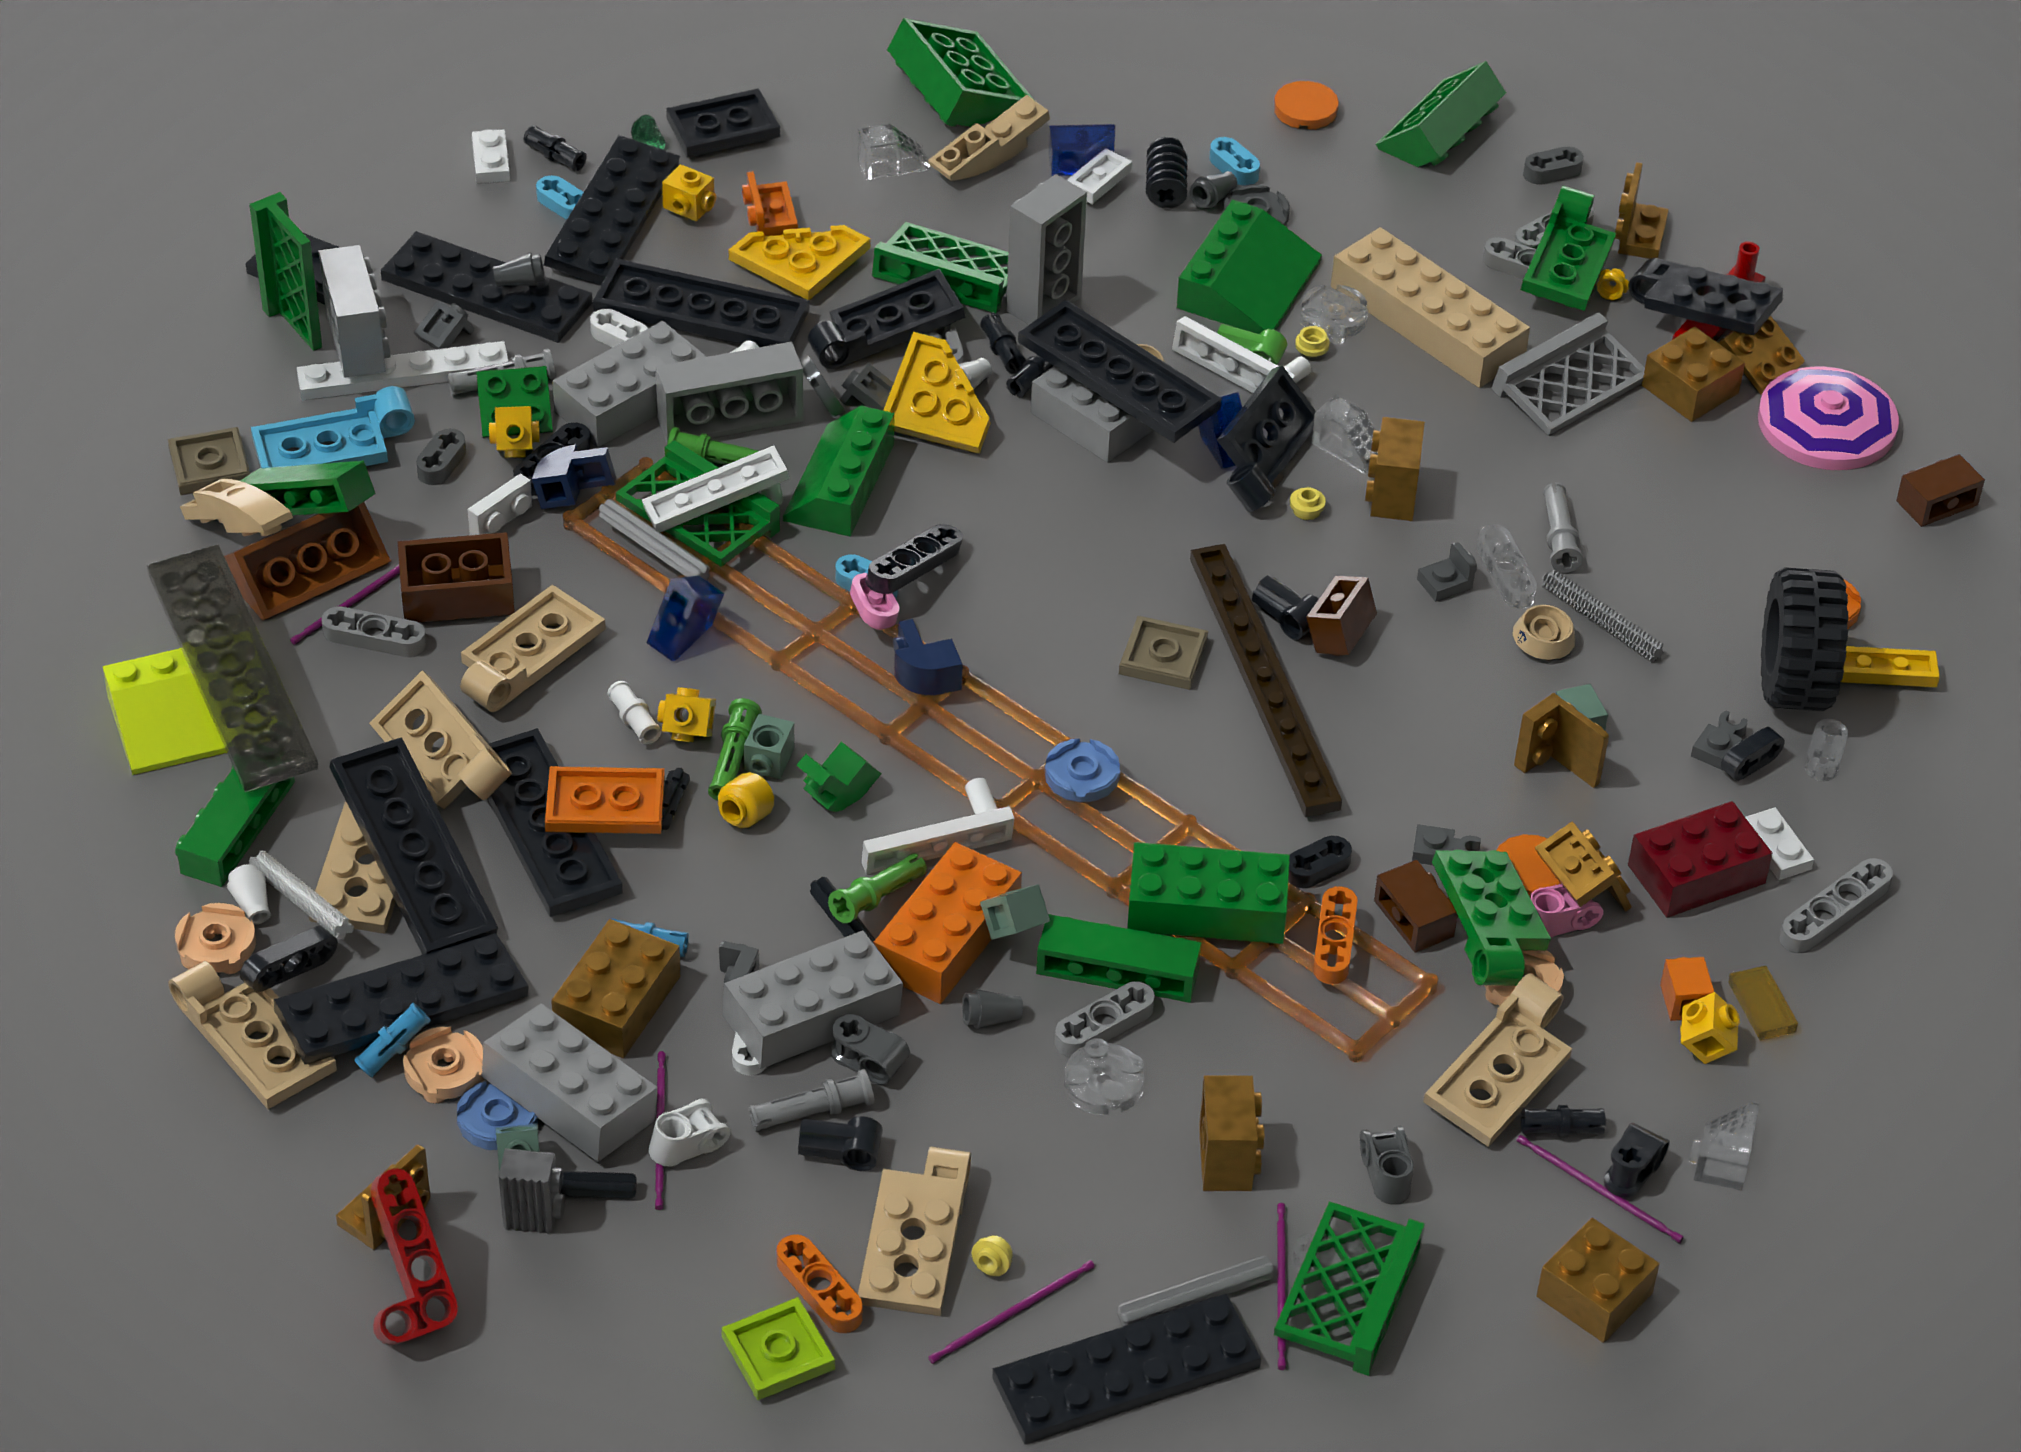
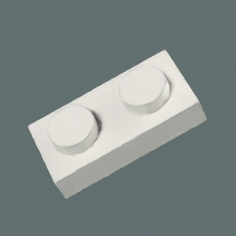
M505 129L472 132L477 184L510 181Z
M1105 148L1067 181L1086 191L1087 202L1093 204L1131 172L1132 161Z
M520 473L468 508L470 535L495 533L502 526L532 507L530 480Z
M1776 807L1745 817L1773 854L1769 868L1778 880L1812 870L1813 857Z

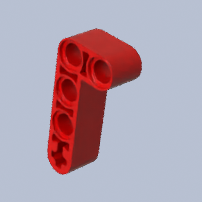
M399 1168L389 1169L376 1177L370 1190L374 1207L407 1300L384 1308L374 1319L373 1329L376 1337L384 1344L389 1345L400 1344L443 1328L453 1322L458 1312L457 1300L415 1182L408 1172ZM389 1180L392 1185L400 1184L402 1191L396 1194V1198L393 1194L386 1195L384 1192V1187L389 1185ZM408 1203L410 1209H404L393 1216L391 1215L390 1210L398 1205L400 1207ZM406 1218L414 1222L417 1232L413 1240H404L398 1234L397 1225L400 1219ZM416 1258L424 1259L430 1265L431 1273L426 1281L418 1280L412 1273V1263ZM431 1298L440 1300L445 1307V1314L441 1321L432 1320L426 1313V1304ZM390 1313L399 1314L405 1321V1330L401 1336L392 1335L386 1328V1319Z

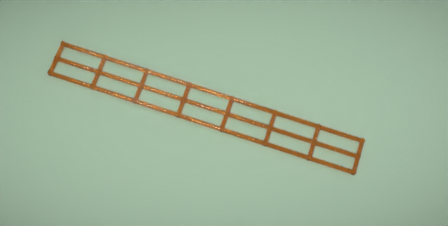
M649 457L641 458L638 465L616 479L615 485L602 486L601 491L574 510L563 513V526L566 530L574 531L663 591L668 599L676 600L771 664V668L774 671H781L879 737L882 744L892 746L967 798L965 785L969 780L900 735L902 731L921 716L928 715L1024 779L1001 799L993 797L997 809L1010 806L1015 818L1013 829L1105 890L1108 897L1117 898L1129 906L1130 889L1128 886L1131 884L1132 863L1116 877H1111L1013 811L1012 808L1034 790H1040L1131 852L1134 851V842H1145L1085 802L1067 800L1054 793L1046 783L1044 772L1046 762L1038 769L1032 768L939 706L938 703L952 692L939 695H921L911 692L901 686L893 674L831 634L829 631L851 614L860 616L850 596V592L768 538L761 536L753 542L752 546L841 604L820 621L813 622L728 564L720 567L667 532H660L708 565L710 568L709 572H714L804 632L780 651H776L685 590L695 582L683 574L674 580H670L583 521L596 512L601 504L610 499L654 528L651 522L616 501V492L654 465L653 460ZM666 471L655 478V481L677 480ZM722 508L708 512V514L728 513ZM734 523V531L750 530L754 527L750 524ZM721 524L730 530V524ZM731 541L725 542L717 550L722 552L731 545ZM896 623L894 626L881 631L894 639L898 637V624ZM814 642H819L912 706L889 724H884L791 660ZM963 665L962 686H966L1055 746L1071 739L971 673L969 668ZM1120 771L1118 788L1176 825L1155 844L1177 845L1184 838L1191 835L1209 848L1241 851L1197 822L1194 815L1185 814ZM1288 882L1287 899L1294 903V905L1287 910L1284 934L1306 914H1311L1320 920L1322 903L1316 900L1314 894L1305 893ZM1354 925L1352 941L1354 944L1415 983L1416 986L1395 1006H1390L1348 977L1341 983L1330 984L1380 1017L1360 1038L1353 1040L1246 968L1265 950L1273 946L1313 973L1315 955L1285 935L1283 944L1252 941L1235 957H1230L1202 937L1171 935L1176 938L1202 942L1201 956L1225 971L1228 978L1237 979L1348 1054V1058L1353 1062L1362 1061L1364 1055L1393 1028L1399 1027L1401 1021L1429 995H1433L1437 991L1438 977L1435 974L1426 973ZM1335 930L1336 932H1338V933L1341 934L1342 936L1346 937L1343 932L1338 931V930Z

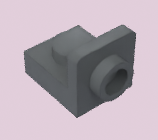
M438 300L414 331V334L418 339L433 348L444 349L449 348L461 330L471 335L474 328L467 320L469 314L453 303L449 307Z
M867 363L860 373L853 370L841 386L846 391L839 401L845 404L853 395L869 408L884 410L894 382Z
M1459 542L1451 544L1449 558L1418 569L1417 580L1435 602L1473 589L1474 576L1477 571L1476 560Z
M722 941L719 946L720 971L726 973L724 983L760 970L759 949L745 944Z

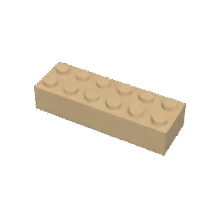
M1381 227L1334 255L1331 287L1478 388H1481L1496 377L1499 366L1527 351L1530 331L1528 325Z

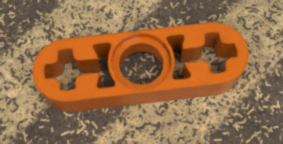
M1342 886L1329 888L1325 891L1322 898L1313 973L1319 981L1326 984L1343 982L1349 972L1358 899L1352 890ZM1336 904H1343L1342 916L1334 915ZM1330 930H1338L1343 932L1346 937L1341 940H1333L1328 938L1325 933ZM1329 954L1337 955L1335 967L1327 966Z
M797 1234L784 1237L777 1245V1267L831 1330L837 1333H850L856 1330L861 1325L863 1318V1304L858 1294L810 1239ZM793 1253L796 1256L803 1254V1265L805 1268L802 1270V1263L796 1256L788 1258V1254ZM823 1277L828 1279L831 1285L823 1290H815L808 1285V1282L813 1278ZM836 1297H837V1305L843 1310L842 1312H838L837 1314H836V1302L834 1301V1299H835ZM851 1310V1314L846 1315L844 1313L846 1311Z

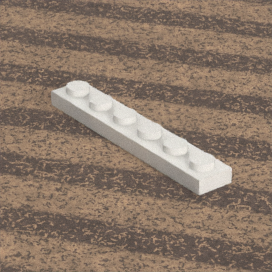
M504 341L487 342L484 344L390 355V358H384L386 372L344 378L340 362L297 367V376L301 400L379 391L389 386L403 388L448 382L447 374L463 372L508 362V356Z

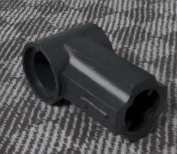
M1269 575L1261 579L1253 591L1252 601L1277 618L1281 629L1289 638L1299 640L1310 632L1307 615L1319 599L1312 594L1301 597Z
M865 1116L854 1117L847 1124L803 1119L799 1133L798 1155L840 1159L846 1167L852 1170H871L877 1163L883 1132L882 1125L873 1118Z

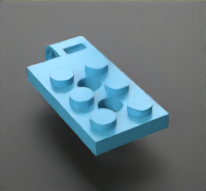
M389 386L379 390L374 395L355 398V409L251 427L252 439L260 468L363 460L366 466L388 462L383 438L405 434L413 427L415 422L406 391L397 386ZM325 441H333V442H334V443L331 444V445H323V444H321V443H323V442H325ZM288 448H299L297 451H287Z

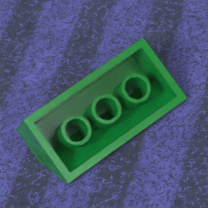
M1484 61L1443 79L1375 145L1378 150L1416 167L1430 162L1433 166L1437 165L1449 156L1447 152L1449 149L1458 146L1466 139L1465 133L1476 129L1482 124L1480 119L1482 116L1492 113L1499 107L1497 102L1506 94V91L1487 61Z
M859 406L827 424L783 514V521L851 537L894 446L895 413Z

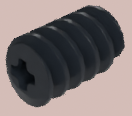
M1173 137L1156 139L1150 143L1147 149L1146 195L1153 204L1159 207H1178L1187 198L1188 156L1185 150H1183L1180 140Z

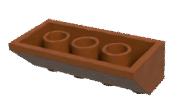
M364 502L349 512L313 515L221 557L236 591L261 620L270 618L391 562Z

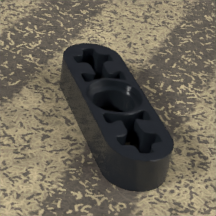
M577 422L567 423L560 427L514 468L513 478L521 473L530 480L531 496L537 495L532 477L539 461L549 453L576 444L578 451L589 450L590 431L588 427Z
M322 926L313 927L250 956L241 968L240 979L255 992L265 991L326 963L335 953L338 940Z

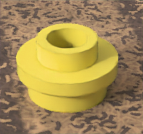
M1317 326L1303 328L1295 341L1296 349L1308 357H1317L1325 354L1329 350L1330 345L1325 330Z
M1300 488L1291 494L1290 506L1293 509V513L1300 519H1315L1325 508V496L1314 488Z
M992 1235L981 1238L972 1248V1259L975 1265L987 1275L1001 1276L1011 1266L1012 1249L1007 1241L999 1236Z

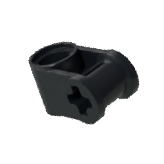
M1631 1123L1611 1152L1613 1164L1604 1177L1606 1189L1619 1197L1628 1198L1636 1195L1651 1174L1655 1173L1662 1164L1667 1154L1670 1140L1635 1123Z

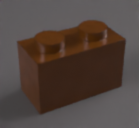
M1958 454L1902 475L1896 501L1923 527L1978 506L1985 479Z
M1335 576L1307 615L1316 653L1332 654L1334 656L1349 655L1377 615L1368 577Z
M1417 859L1377 875L1374 901L1414 953L1454 937L1458 919L1450 898H1447L1437 885L1433 874L1429 871L1427 872Z

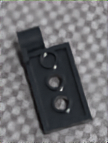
M1658 258L1648 259L1628 283L1631 296L1636 301L1644 304L1645 309L1750 335H1755L1783 300L1782 288Z
M937 269L830 311L832 321H823L815 325L809 332L808 342L823 367L836 369L911 339L913 332L926 334L966 317L964 308L941 270ZM925 304L923 307H916L917 305ZM889 316L894 317L892 319L884 320L886 317Z
M1283 365L1275 367L1270 371L1217 439L1237 466L1228 478L1227 485L1248 512L1259 509L1272 499L1276 493L1277 486L1285 477L1282 474V470L1322 419ZM1279 408L1283 411L1282 418L1279 414ZM1263 428H1264V429L1267 431V433H1268V434H1267V438H1265V436H1264Z

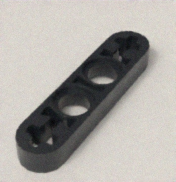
M938 524L872 561L869 564L866 575V585L871 590L883 594L897 591L955 557L959 553L963 540L962 532L951 525Z

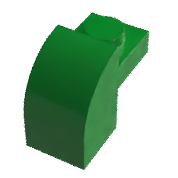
M842 741L823 764L805 754L796 765L807 774L803 780L806 783L803 789L827 810L832 812L842 811L860 800L882 774Z

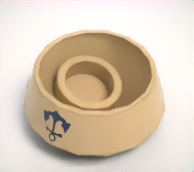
M1533 606L1527 609L1513 626V637L1516 644L1525 653L1535 658L1546 660L1560 659L1570 654L1575 646V631L1571 618L1563 610L1555 606Z

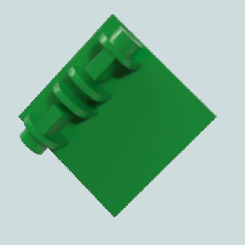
M547 366L476 371L482 438L489 437V423H495V407L531 406L532 421H539L540 433L553 432ZM516 426L510 428L508 436L520 435V428Z

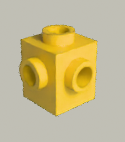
M680 164L662 182L663 208L697 222L715 205L714 177Z
M531 406L495 407V423H489L490 444H496L497 451H504L505 458L526 457V450H533V442H540L539 421H532ZM515 426L519 427L521 430L519 437L510 438L508 436L509 429Z
M677 687V694H666V699L660 700L657 721L663 723L662 731L672 732V740L693 742L694 735L712 736L716 699L699 697V689ZM684 709L689 713L687 720H684L682 716Z
M1715 992L1682 1006L1681 1043L1704 1064L1736 1051L1738 1046V1025L1740 1024L1739 1013L1734 1006L1726 1003Z

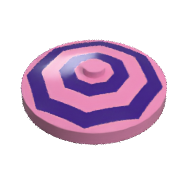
M1805 367L1778 376L1765 388L1758 410L1760 429L1767 441L1776 450L1798 463L1825 470L1857 469L1878 461L1893 446L1899 425L1896 406L1882 388L1861 375L1832 367Z

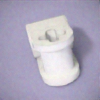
M698 1099L689 1105L663 1113L657 1118L649 1145V1155L656 1163L662 1166H675L698 1155L719 1149L728 1140L731 1130L725 1123H719L711 1112L712 1105L707 1099Z

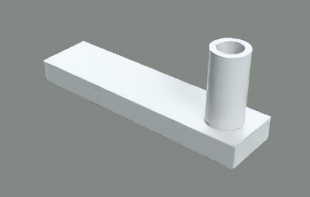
M1186 316L1177 321L1172 350L1252 393L1255 392L1270 371L1278 367V365ZM1297 357L1284 366L1295 383L1311 372V365L1304 357Z
M773 445L642 499V502L654 529L662 532L759 491L762 495L781 505L784 498L780 483L788 480L789 474Z
M972 779L965 785V790L975 815L863 841L862 865L867 875L883 871L912 853L918 854V858L914 861L920 857L924 861L942 857L954 842L970 849L1012 840L1015 818L1011 808L1008 806L997 809L986 779Z

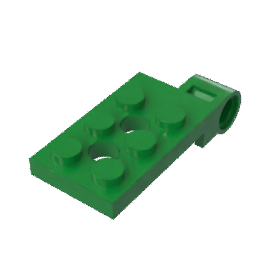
M1564 185L1561 187L1551 212L1549 223L1522 281L1521 291L1564 304L1570 308L1585 311L1617 234L1586 224L1595 195Z
M1436 850L1432 864L1468 935L1464 950L1472 964L1474 981L1477 985L1517 986L1524 976L1525 969L1524 956L1521 950L1547 951L1551 937L1507 852L1496 850Z

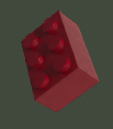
M1730 801L1634 834L1628 866L1666 918L1766 884L1773 853L1735 803Z

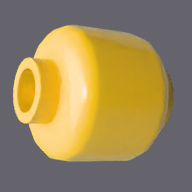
M752 772L742 773L720 789L718 794L720 814L724 820L735 827L749 828L770 814L774 807V794L771 786L758 774Z

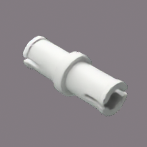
M618 681L612 684L607 694L619 709V716L623 723L632 727L641 743L651 744L657 741L662 732L659 725L650 716L649 707L645 701L636 697L626 681Z

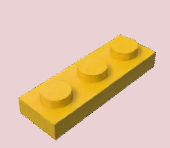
M1846 646V660L1844 662V673L1841 682L1937 687L1940 676L1936 651Z

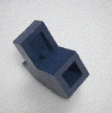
M575 444L557 449L542 458L535 468L532 481L541 509L575 505L580 489L615 485L617 476L608 447L578 451Z
M913 619L899 621L898 637L893 639L895 651L894 676L898 683L907 690L921 695H939L962 690L963 664L952 638L923 644Z

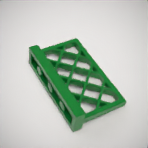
M281 192L249 204L262 310L268 317L280 313L309 347L315 351L322 348L311 241L289 218L287 199Z
M905 222L887 243L879 242L874 247L872 277L902 284L940 269L960 303L997 313L1001 308L1002 297L1006 293L1008 268L1001 267L1000 265L1008 264L1009 252ZM910 235L919 239L908 240L907 236ZM938 246H947L951 248L939 249ZM923 248H928V249H929L928 251H921V252H917V251H916V249H923ZM969 255H978L981 257L970 258ZM955 257H959V258H960V260H953V261H948V260H947V258H955ZM987 266H990V268H991V269H986V270H979V269H978L979 267H987Z
M673 440L664 447L665 456L616 492V501L651 522L644 509L642 499H636L632 495L636 492H652V495H654L656 491H664L719 467ZM665 471L666 474L676 480L655 481V478ZM756 492L721 507L729 513H706L665 530L671 536L722 567L761 536L765 535L771 539L780 532V505L761 493ZM734 523H746L753 528L750 530L734 531ZM708 524H730V531L709 532ZM683 525H704L705 532H688L683 529ZM731 541V545L722 552L709 545V542Z
M1329 1201L1275 1325L1274 1336L1354 1362L1353 1371L1369 1376L1421 1250L1425 1223L1409 1218L1407 1225L1403 1226ZM1334 1217L1350 1222L1354 1230L1336 1236L1330 1224ZM1380 1232L1394 1237V1240L1390 1245L1375 1249L1368 1236ZM1360 1239L1367 1253L1349 1259L1342 1245ZM1334 1249L1341 1262L1323 1268L1316 1257L1317 1254ZM1373 1262L1379 1271V1276L1362 1281L1355 1268ZM1347 1271L1354 1284L1335 1290L1329 1277ZM1320 1280L1327 1294L1309 1300L1303 1290L1304 1285ZM1360 1293L1366 1303V1307L1349 1313L1342 1299ZM1333 1303L1340 1317L1322 1323L1315 1309ZM1307 1312L1314 1326L1301 1330L1287 1324L1291 1317ZM1347 1326L1353 1336L1350 1346L1332 1340L1328 1332Z

